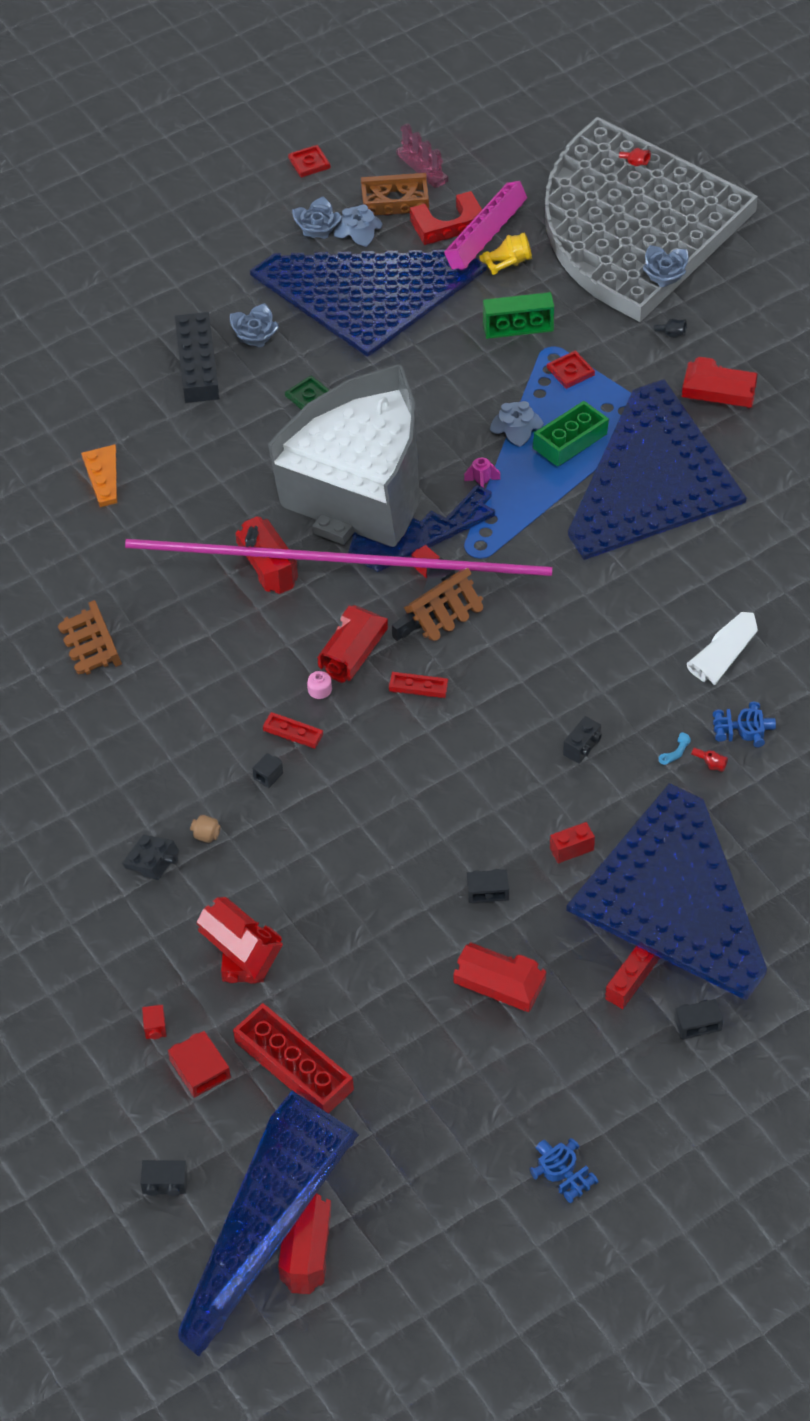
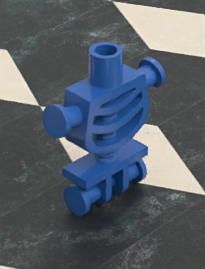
M750 702V709L741 710L737 722H732L730 709L726 710V717H723L724 711L715 710L712 713L715 718L713 720L714 732L717 733L715 739L719 742L725 741L727 739L726 734H728V740L732 741L733 729H737L742 739L746 741L754 740V747H762L765 744L763 739L765 730L776 729L775 718H763L762 710H758L760 709L758 702Z
M570 1138L566 1146L563 1143H559L554 1148L546 1140H542L536 1146V1149L542 1155L538 1160V1166L535 1168L530 1167L531 1175L535 1180L541 1174H544L552 1182L567 1178L566 1181L559 1185V1193L563 1194L569 1203H572L575 1197H581L583 1189L587 1192L590 1190L591 1185L599 1183L597 1177L592 1172L588 1174L589 1168L587 1166L577 1173H573L576 1166V1154L573 1151L580 1147L574 1139ZM570 1159L571 1164L567 1167L566 1165L568 1164V1161Z

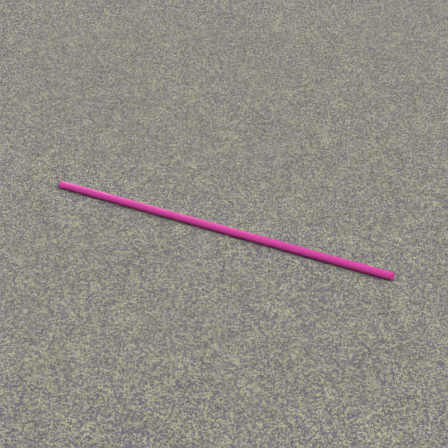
M126 539L125 548L450 570L469 568L470 571L552 576V567L137 539Z

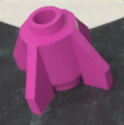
M483 457L475 459L464 473L465 481H474L475 479L480 484L481 492H484V484L490 478L491 480L500 479V471L487 458Z

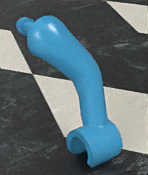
M680 733L678 737L680 744L674 752L664 753L659 756L661 764L666 765L682 756L686 746L691 742L688 734Z

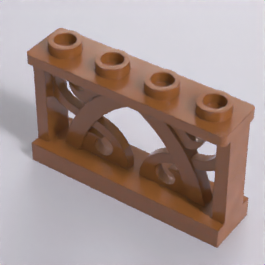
M426 173L361 177L363 204L367 205L374 215L410 213L411 207L426 204L429 209ZM390 192L405 194L400 199L392 200L386 197Z

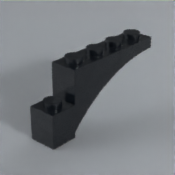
M427 568V582L421 595L454 575L455 570ZM443 594L439 595L440 599L444 597ZM447 601L443 603L446 610L451 609ZM433 611L429 612L430 617L435 619L436 616ZM413 612L406 613L401 619L392 624V637L396 641L407 637L412 631L422 627L418 620L414 621L413 617L415 614Z

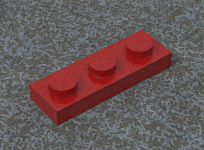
M392 672L389 683V691L440 698L446 697L448 688L447 678Z
M273 712L270 713L263 725V731L314 749L323 736V730Z

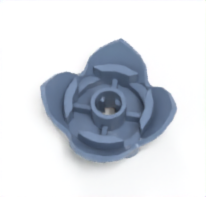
M323 196L313 201L308 210L303 207L292 210L294 220L303 230L304 236L320 237L322 239L328 238L329 233L332 232L342 218L340 213H333L332 205Z
M362 204L357 207L346 208L342 211L340 222L335 226L334 237L345 238L350 235L357 244L367 247L374 238V230L382 228L383 224L368 209L367 205Z
M650 245L645 253L646 265L643 266V270L660 287H667L670 284L676 283L685 275V268L689 260L687 249H676L667 254L664 249Z
M265 303L254 307L249 315H245L242 312L230 314V324L241 343L263 347L265 342L279 328L278 323L272 321V312Z
M528 402L504 403L501 405L498 415L493 419L490 431L495 434L505 432L510 442L521 447L529 440L532 429L538 430L542 428L544 423L539 415L532 410Z

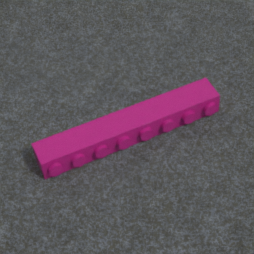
M520 181L506 183L444 251L451 269L459 268L462 270L468 267L471 260L476 258V255L484 249V246L508 222L507 220L523 205L527 196Z

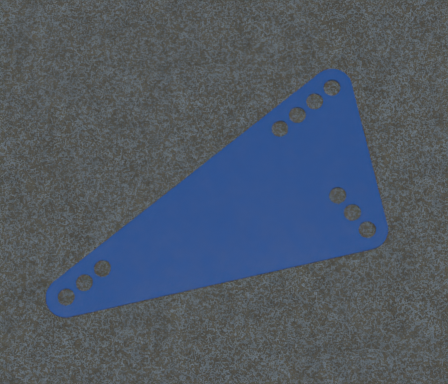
M547 347L543 349L538 355L520 402H528L532 410L542 419L543 426H545L574 406L585 401L609 418L607 435L558 467L533 449L534 432L537 430L532 429L529 440L521 447L513 444L506 437L495 467L500 471V479L491 480L490 478L464 543L467 554L479 559L493 555L652 425L657 419L655 408L597 370H595L594 376L566 389L553 374L544 373L543 368L551 362L547 358L550 354H557L562 357L569 354V352L560 347ZM548 378L551 380V383L548 386H541L538 380ZM536 390H544L546 396L537 398L533 393ZM603 404H611L614 409L611 412H604L601 410V406ZM627 407L631 413L622 416L618 413V409ZM637 411H645L648 416L645 419H638L635 417V413ZM487 515H494L498 520L494 524H488L484 521V518ZM482 528H489L493 533L489 537H482L479 531ZM478 541H484L487 543V548L480 551L474 548V544Z

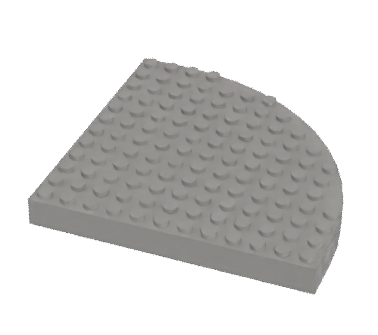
M596 117L566 145L565 151L561 152L560 158L555 162L554 168L550 172L545 198L546 231L550 244L561 265L580 286L592 294L594 298L641 322L756 212L758 196ZM635 148H640L642 150H650L651 158L647 165L636 167L629 164L628 159L619 158V153L631 152ZM650 245L660 247L667 254L676 249H687L689 260L685 268V275L676 283L670 284L667 287H660L658 283L652 281L643 270V266L646 265L645 253Z

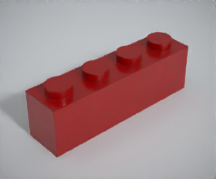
M649 928L606 986L605 1000L624 1009L666 952V936Z

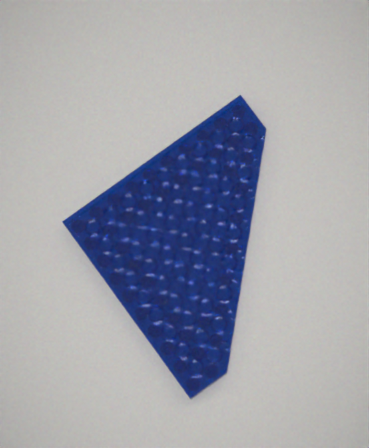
M409 250V253L385 251V253L375 254V251H361V254L338 252V254L328 255V252H314V255L291 253V255L281 256V253H274L250 270V275L369 357L485 272L487 265L474 258L465 269H451L444 253L445 250H432V252L422 253V250Z
M665 379L633 389L568 529V536L584 560L739 506L747 501V497Z
M669 783L567 904L566 911L747 1000L766 975L767 966L704 799Z

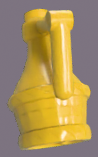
M521 233L514 236L507 235L506 239L497 249L492 252H484L482 255H479L481 264L487 265L492 274L495 275L498 271L510 265L518 266L525 260H531L532 253L526 233ZM500 261L501 263L495 265L493 262Z

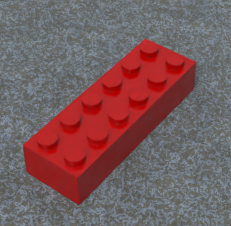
M264 1003L233 1029L234 1040L237 1045L321 1116L326 1117L354 1091L352 1076Z

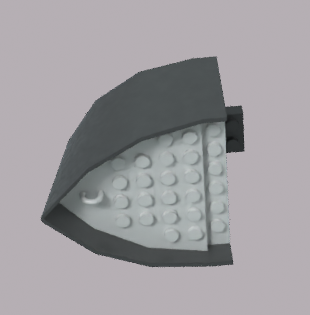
M394 365L348 379L309 402L268 444L281 505L286 509L316 519L317 521L312 526L313 534L344 545L351 535L355 533L394 547L406 533L420 504L415 401L403 367L401 365Z

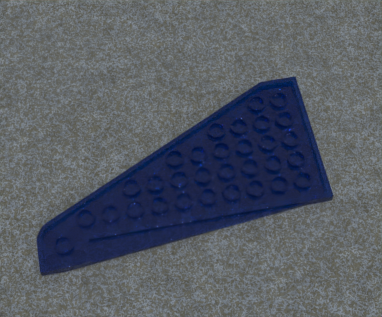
M293 1090L269 1119L179 1327V1340L197 1356H200L207 1349L215 1335L222 1330L227 1318L332 1170L339 1163L344 1153L354 1144L359 1136L355 1130Z

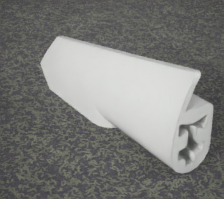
M741 612L718 631L713 637L712 642L687 662L688 670L701 681L705 682L709 679L713 685H716L757 633L758 629L754 613Z

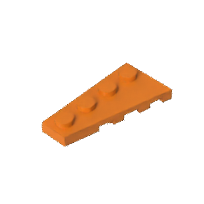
M116 444L81 453L99 506L104 507L117 503Z

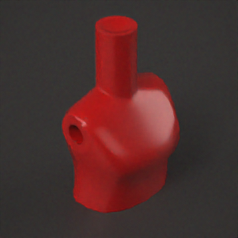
M635 148L631 152H620L619 158L628 159L629 164L639 167L649 163L651 152L650 150Z
M694 747L691 755L704 759L710 770L723 772L726 768L728 757L721 756L715 751L709 750L705 752Z

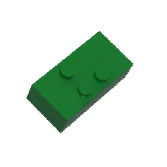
M551 292L483 300V327L486 339L554 331V303Z
M582 401L534 432L533 449L558 467L607 435L609 418L587 402Z

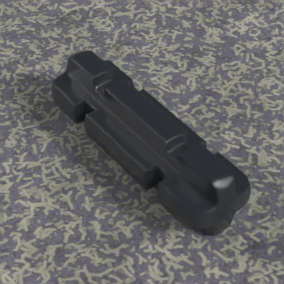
M257 526L249 527L245 538L246 547H254L259 534Z

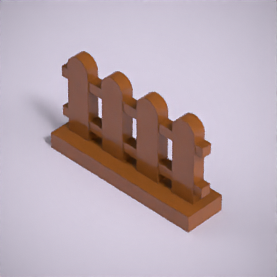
M469 568L458 571L404 606L407 614L411 612L415 614L413 619L414 621L418 620L425 631L423 633L424 638L428 637L431 641H436L440 638L438 629L442 627L447 632L454 629L453 619L457 618L459 622L467 621L469 619L468 609L471 608L474 613L483 610L481 601L484 599L482 596H477L472 587L474 582L472 579L468 580L467 578L472 574ZM457 584L458 588L454 590L453 586ZM460 592L468 603L465 606L457 595ZM443 594L444 597L440 599L439 595ZM446 601L453 611L451 615H449L443 605ZM431 611H433L439 621L436 625L429 615Z
M95 600L88 603L90 610L86 611L84 609L81 611V614L70 619L65 617L63 618L64 621L58 625L61 633H70L64 637L63 641L67 647L75 646V648L69 651V656L74 661L81 660L74 666L78 674L86 673L88 675L91 673L90 670L102 665L106 667L111 661H113L115 667L122 665ZM87 624V627L74 632L75 629ZM90 638L93 639L92 641L79 645V643L84 642ZM98 651V654L85 659L86 656Z

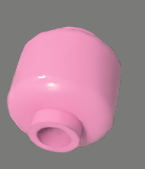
M315 671L308 676L307 689L310 696L315 699H324L331 694L332 681L328 673Z

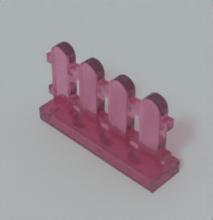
M408 123L401 127L403 138L401 144L403 146L396 149L397 155L417 173H426V180L434 188L447 183L448 176L442 172L441 164L443 159L441 158L440 151L438 149L432 151L428 140L422 142L419 132L412 133V128Z

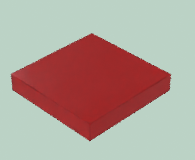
M318 145L288 154L290 162L301 178L331 168L329 161Z
M576 350L547 364V369L566 389L595 375V370Z

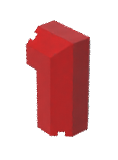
M698 357L694 362H688L682 387V397L752 408L758 373L723 368L721 365L718 367L714 359Z
M259 516L245 521L241 525L243 529L241 531L238 529L236 532L238 546L246 547L245 538L249 527L257 526L259 534L254 547L289 549L268 519L263 520ZM246 556L258 573L259 582L265 591L270 592V590H274L275 593L282 594L294 588L295 580L297 581L298 578L296 559Z
M356 605L348 606L340 619L343 622L342 627H337L336 632L317 657L318 667L321 670L324 667L331 679L340 683L345 682L347 679L350 681L388 629L387 618Z
M227 897L214 899L213 902L215 904L212 907L207 905L199 916L197 925L200 928H198V931L254 980L264 979L283 946V942H281L282 937L266 925L263 928L259 927V922L254 921Z
M472 942L469 945H465L457 961V964H460L459 970L455 969L453 974L455 984L530 1013L546 982V971L543 968L540 971L537 968L539 964L535 960L522 955H516L515 959H512V956L502 955Z
M299 1192L295 1194L294 1199L291 1196L287 1197L278 1267L280 1280L288 1286L291 1293L311 1294L315 1291L314 1288L318 1285L320 1287L325 1281L326 1253L332 1208L331 1200L326 1198V1202L321 1200L322 1196L317 1193Z

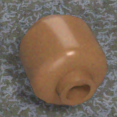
M200 815L197 820L193 819L190 830L193 831L194 839L206 843L217 840L221 829L217 819L206 815Z

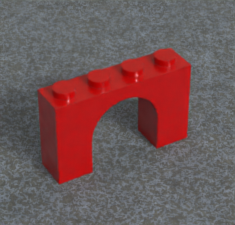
M472 191L456 195V208L461 216L455 220L441 221L434 218L426 204L410 208V221L424 245L459 236L482 211Z

